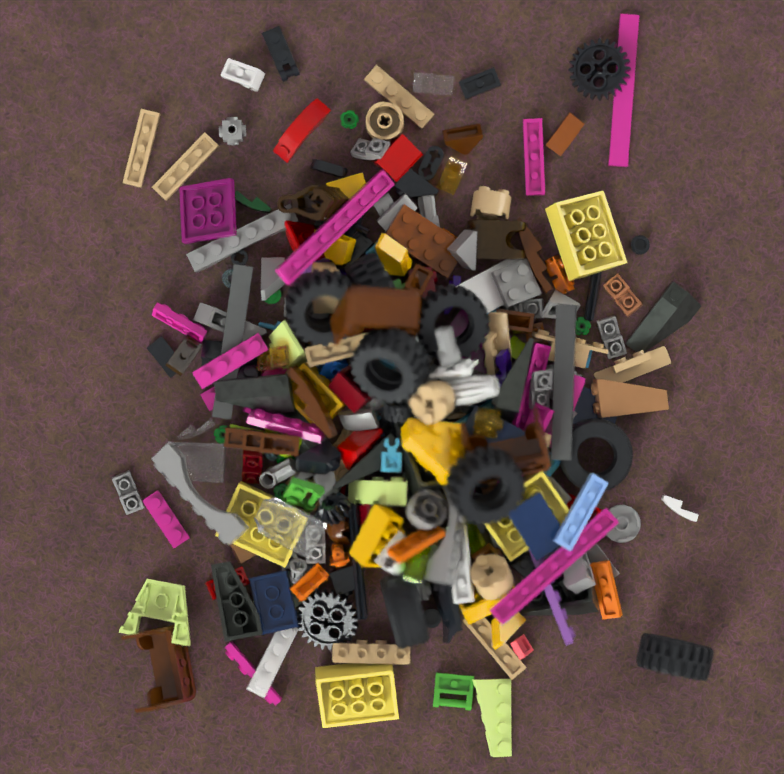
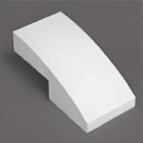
M662 495L661 499L670 509L686 519L697 522L698 514L680 509L683 501Z

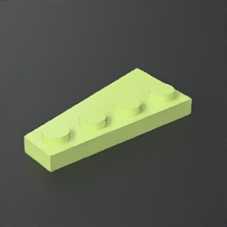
M472 679L477 691V701L482 712L481 718L486 729L485 734L490 755L492 757L512 756L511 679Z

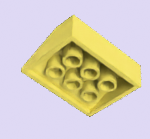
M604 191L557 202L545 209L569 281L587 277L627 263Z
M544 472L525 475V491L522 493V501L539 491L559 524L562 525L569 509ZM509 516L501 518V521L497 523L493 521L491 524L485 525L510 562L529 549Z
M242 481L238 483L226 512L238 514L249 526V529L233 543L234 545L285 568L311 513L295 505H289L281 501V499Z
M346 663L315 667L323 728L399 719L392 664Z

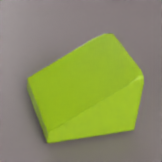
M513 335L510 339L512 358L516 361L526 344Z

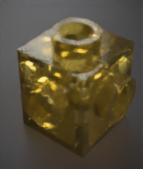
M478 407L474 418L473 434L496 438L498 431H502L504 420L501 419V411Z

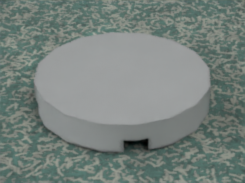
M627 505L611 507L608 511L619 521V524L607 533L606 536L618 543L633 540L641 527L638 513Z

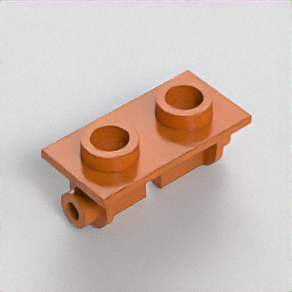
M556 255L545 260L549 276L557 275L558 277L552 280L555 289L562 294L574 290V280H568L560 256Z
M333 542L331 545L330 565H335V567L346 565V562H350L348 551L344 552L342 544Z
M317 563L290 590L300 601L306 600V597L324 580H327V577L330 575Z

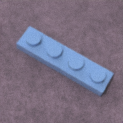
M593 473L589 474L554 537V542L571 551L608 485L606 481Z

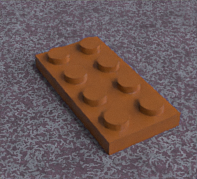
M403 204L385 234L408 250V254L428 267H432L434 271L443 277L448 278L458 261L447 248L456 238Z

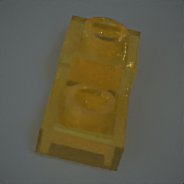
M288 346L269 348V350L258 355V371L263 372L288 366Z

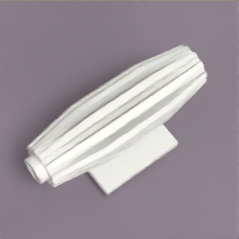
M461 359V363L437 367L430 374V379L438 377L441 381L448 383L452 387L456 397L454 398L455 406L476 403L496 396L499 393V383L496 376H471L473 367L478 364V359Z

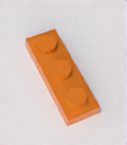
M440 526L430 530L419 529L387 548V554L400 564L445 537V530Z
M610 560L592 562L590 566L596 583L594 586L602 619L621 617L623 614Z

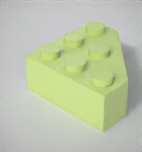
M361 477L349 483L348 499L353 504L406 505L407 482H403V478L392 477L391 481H383L384 477H372V481H364V477Z

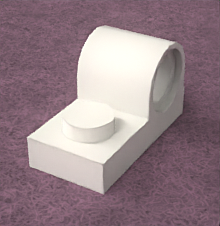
M228 58L221 76L240 83L246 88L251 87V90L258 92L265 73L258 68Z
M400 531L374 560L379 566L394 576L401 575L406 567L404 561L399 564L387 554V548L407 537Z

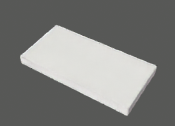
M506 259L459 285L467 290H471L482 301L488 311L487 313L504 305L491 273L522 260Z

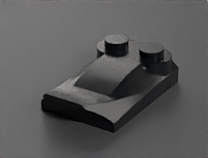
M427 581L431 585L437 609L442 617L443 643H450L457 632L463 631L458 604H454L452 585L435 584Z

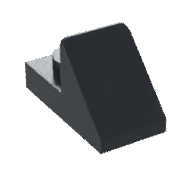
M203 341L201 352L202 366L221 355L223 341Z

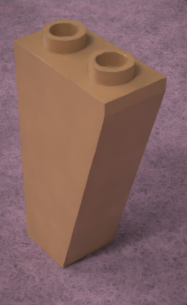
M593 379V384H591L592 395H595L593 410L598 418L669 409L667 390L604 379Z

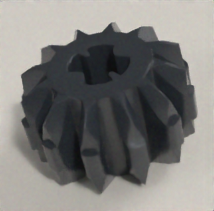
M333 492L331 496H326V499L321 501L322 505L318 507L320 517L330 525L334 523L338 525L340 521H344L346 517H349V512L352 511L350 500L340 492Z

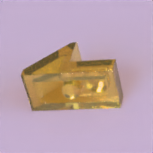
M450 155L437 188L454 195L468 163Z

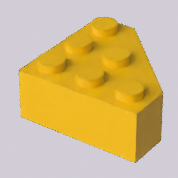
M408 418L401 428L402 447L407 452L410 451L415 455L417 461L427 471L430 470L437 477L436 480L441 485H446L447 475L451 474L450 468L452 465H456V460L459 457L463 458L465 456L462 446L461 424L440 421L425 424L420 419Z
M374 504L349 554L362 566L382 568L374 560L398 531L406 535L401 525L403 524L402 518L388 505Z

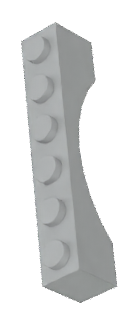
M288 204L285 208L290 209L291 205ZM278 209L237 229V236L216 239L186 255L194 271L198 273L256 242L284 231V222L286 220L298 223L299 221L295 213H282Z
M167 443L152 458L154 467L167 476L166 480L170 485L176 486L180 490V496L184 500L190 501L193 505L192 509L206 519L205 523L210 529L217 531L219 534L218 538L224 544H233L249 529V526L238 514L220 510L209 504L199 495L189 478L186 457L174 443Z
M445 486L443 489L449 504V524L442 544L427 562L425 580L435 584L453 586L457 578L456 567L457 561L460 559L459 549L464 538L463 526L466 520L456 511L448 497Z

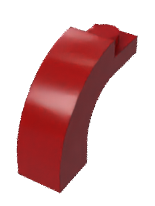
M316 98L284 132L273 152L288 163L308 136L323 123L331 109Z

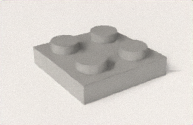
M527 259L491 273L506 308L542 294Z

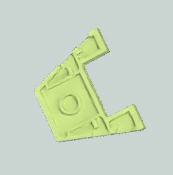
M146 579L135 600L136 603L131 612L128 613V618L119 629V633L132 634L138 632L141 617L144 616L174 622L175 627L171 643L190 646L185 586Z

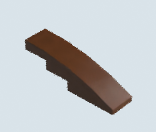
M520 217L516 220L523 222ZM526 226L525 231H518L520 243L525 251V258L529 262L535 279L546 294L552 287L542 274L547 269L537 254L542 250V247Z
M297 365L290 367L286 373L299 386L294 392L308 405L303 412L329 438L336 436L338 433L320 394Z
M226 427L224 447L241 448L242 450L260 451L262 453L299 455L300 436Z

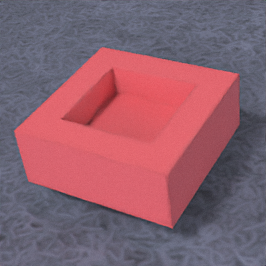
M524 634L510 643L514 653L520 660L534 651Z

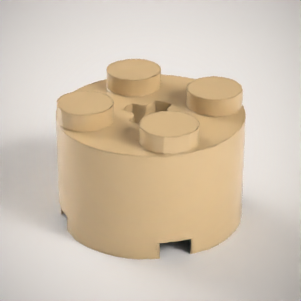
M378 102L369 109L366 115V129L371 138L391 142L403 131L404 117L397 105L389 102ZM381 119L389 120L388 125H381Z
M480 186L479 190L473 193L470 216L477 215V220L503 219V221H508L511 205L509 191L503 189L492 191L489 187Z
M430 380L418 388L419 390L416 394L412 395L409 402L417 418L425 424H430L442 420L454 410V398L456 397L454 390L448 383Z
M494 554L480 555L471 567V580L477 592L483 598L497 600L501 598V595L509 593L512 589L514 578L505 558Z

